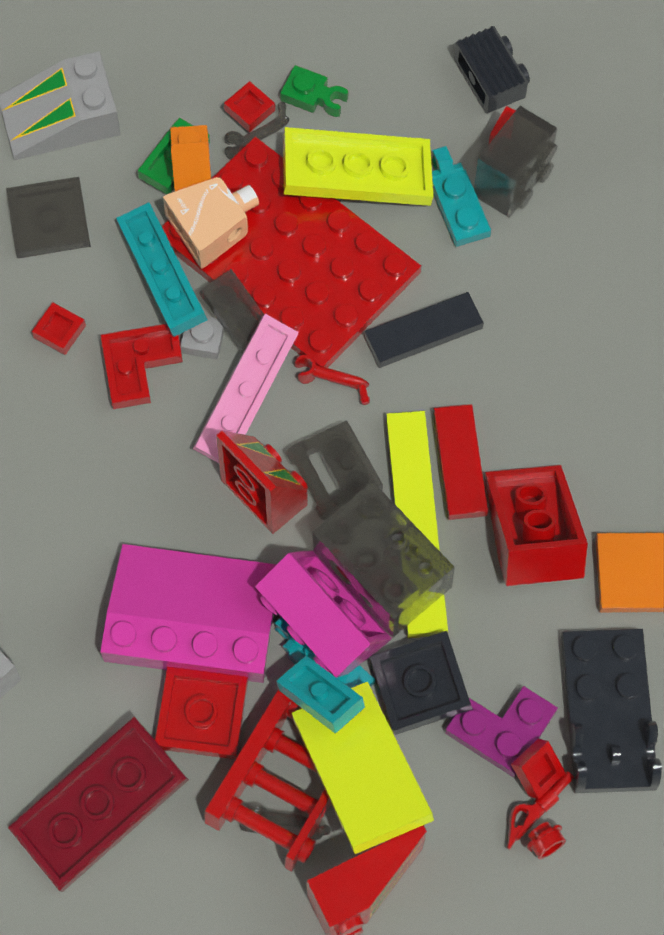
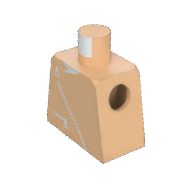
M217 177L163 196L166 217L201 269L246 236L248 224L245 212L259 205L258 197L250 185L231 193L224 181Z

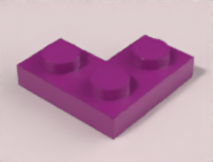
M525 686L522 687L503 718L469 698L473 710L455 715L446 728L445 734L514 778L516 773L511 764L541 737L558 710V707Z

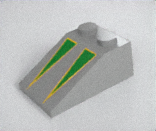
M100 51L64 59L0 95V107L14 160L121 135L117 111Z

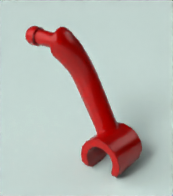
M301 355L296 359V368H310L309 371L298 374V381L302 384H308L315 377L359 390L362 405L370 403L366 389L369 387V383L363 378L318 366L310 355Z

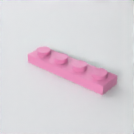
M267 314L261 318L193 447L194 450L219 463L216 435L222 430L246 435L299 332Z

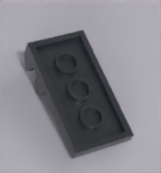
M643 629L564 631L561 639L574 793L657 790L661 781L662 764L655 755L658 726L656 721H652Z

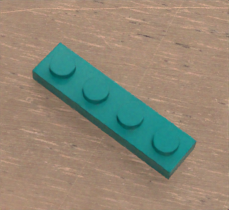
M150 202L117 217L116 219L172 335L175 337L207 321L208 319Z

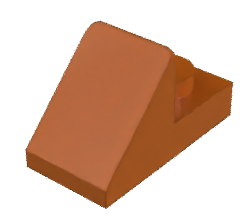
M207 125L171 127V155L175 191L210 180L211 167Z

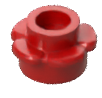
M549 822L540 824L528 834L531 841L528 843L527 849L530 852L533 851L539 860L552 855L566 843V839L560 832L562 826L557 824L552 827Z

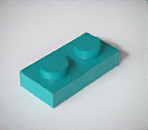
M307 655L277 680L280 692L335 734L365 708L362 696Z

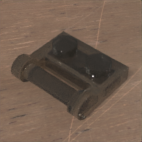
M347 420L291 446L285 452L290 464L296 465L302 478L307 483L308 489L317 504L315 510L321 520L331 518L340 510L383 490V483ZM316 452L319 453L340 493L334 496H329L309 459V456Z

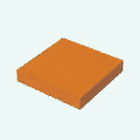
M597 533L596 554L600 613L664 612V533Z

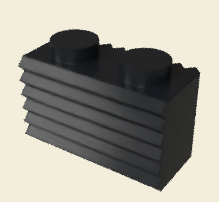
M491 26L489 29L485 28L482 32L478 31L469 37L466 36L463 40L459 39L456 42L454 57L459 69H461L465 79L468 80V84L487 114L526 98L527 86L530 83L529 73L523 63L517 64L512 56L513 48L510 40L505 35L501 37L495 26Z

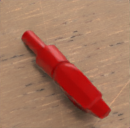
M566 771L543 796L535 799L533 804L519 803L512 808L509 818L507 849L509 851L514 843L560 800L558 795L574 779L570 772ZM518 812L526 813L527 816L523 824L515 828V819Z

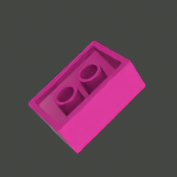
M313 550L288 553L255 586L262 594L260 600L263 605L273 614H280L289 624L287 627L289 634L301 645L306 643L316 655L314 661L336 678L349 674L392 639Z

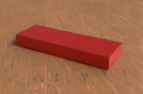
M469 404L434 408L433 414L448 520L485 517L488 514L473 406Z

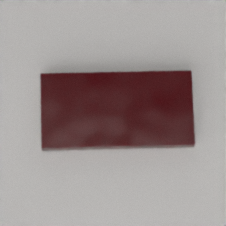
M133 717L11 824L8 829L56 888L63 892L189 779L139 720Z

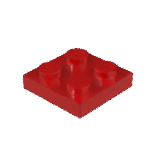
M167 666L155 738L156 742L165 751L236 760L248 677Z

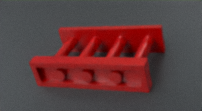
M278 689L205 810V824L220 831L226 820L230 823L235 820L288 849L285 868L292 872L298 861L305 864L316 845V841L312 839V836L330 807L331 801L326 790L323 791L319 800L264 771V765L260 764L267 751L271 753L278 751L317 773L307 749L285 737V732L281 730L288 717L293 719L292 712L302 708ZM248 785L253 788L256 785L309 814L300 833L296 835L243 806V800L240 799V796Z

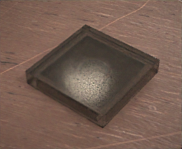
M80 177L6 188L17 259L91 247Z

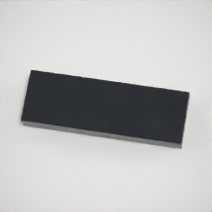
M469 292L368 329L365 331L364 337L379 368L481 330L483 329L484 322Z

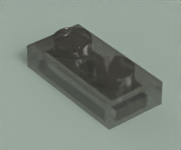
M230 269L198 293L243 354L264 313L233 270Z

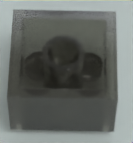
M520 105L478 158L474 190L478 199L508 218L512 216L518 207L523 209L533 195L534 190L532 188L538 181L544 183L552 172L554 164L551 163V159L558 148V145L555 144L557 127Z

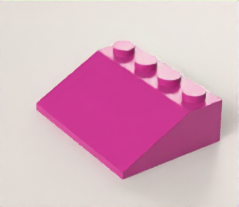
M122 544L107 610L100 652L104 662L167 670L168 666L248 677V681L264 683L273 613L263 605L260 600L262 594L255 586L277 564Z

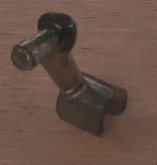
M285 102L278 104L279 116L262 127L244 136L236 131L226 133L224 137L225 143L237 145L225 148L226 157L231 160L255 136L262 140L284 128L290 120L286 116L287 105Z
M261 806L251 808L252 811L276 824L292 826L300 831L308 819L300 814L267 811L266 808ZM239 824L242 831L257 833L243 824ZM319 825L312 839L320 840L322 836L329 835L331 828L328 825Z

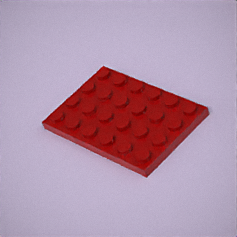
M256 136L211 178H221L231 193L247 185H250L255 191L259 205L245 212L248 233L244 238L201 269L170 221L168 220L162 226L177 257L258 322L267 314L299 332L291 349L300 356H312L316 365L326 368L421 273L422 265L337 199L285 195L283 157Z

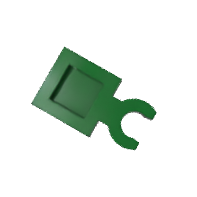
M295 65L280 93V98L282 102L314 113L317 105L324 108L328 115L340 117L341 106L332 101L339 99L347 102L348 90L342 86H332L329 88L327 87L328 77Z

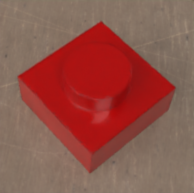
M249 81L224 102V111L250 133L275 111V102Z
M52 302L32 330L33 338L66 355L86 327L85 319Z
M537 739L511 764L527 795L536 799L543 796L566 773L549 741Z

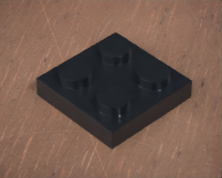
M447 631L370 656L395 735L473 710Z

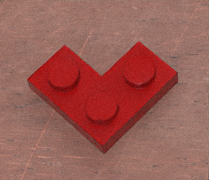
M167 324L101 335L113 409L151 403L145 369L183 362L178 335L175 337L172 335Z

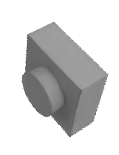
M207 317V321L185 331L180 346L181 353L218 360L226 327L225 319Z

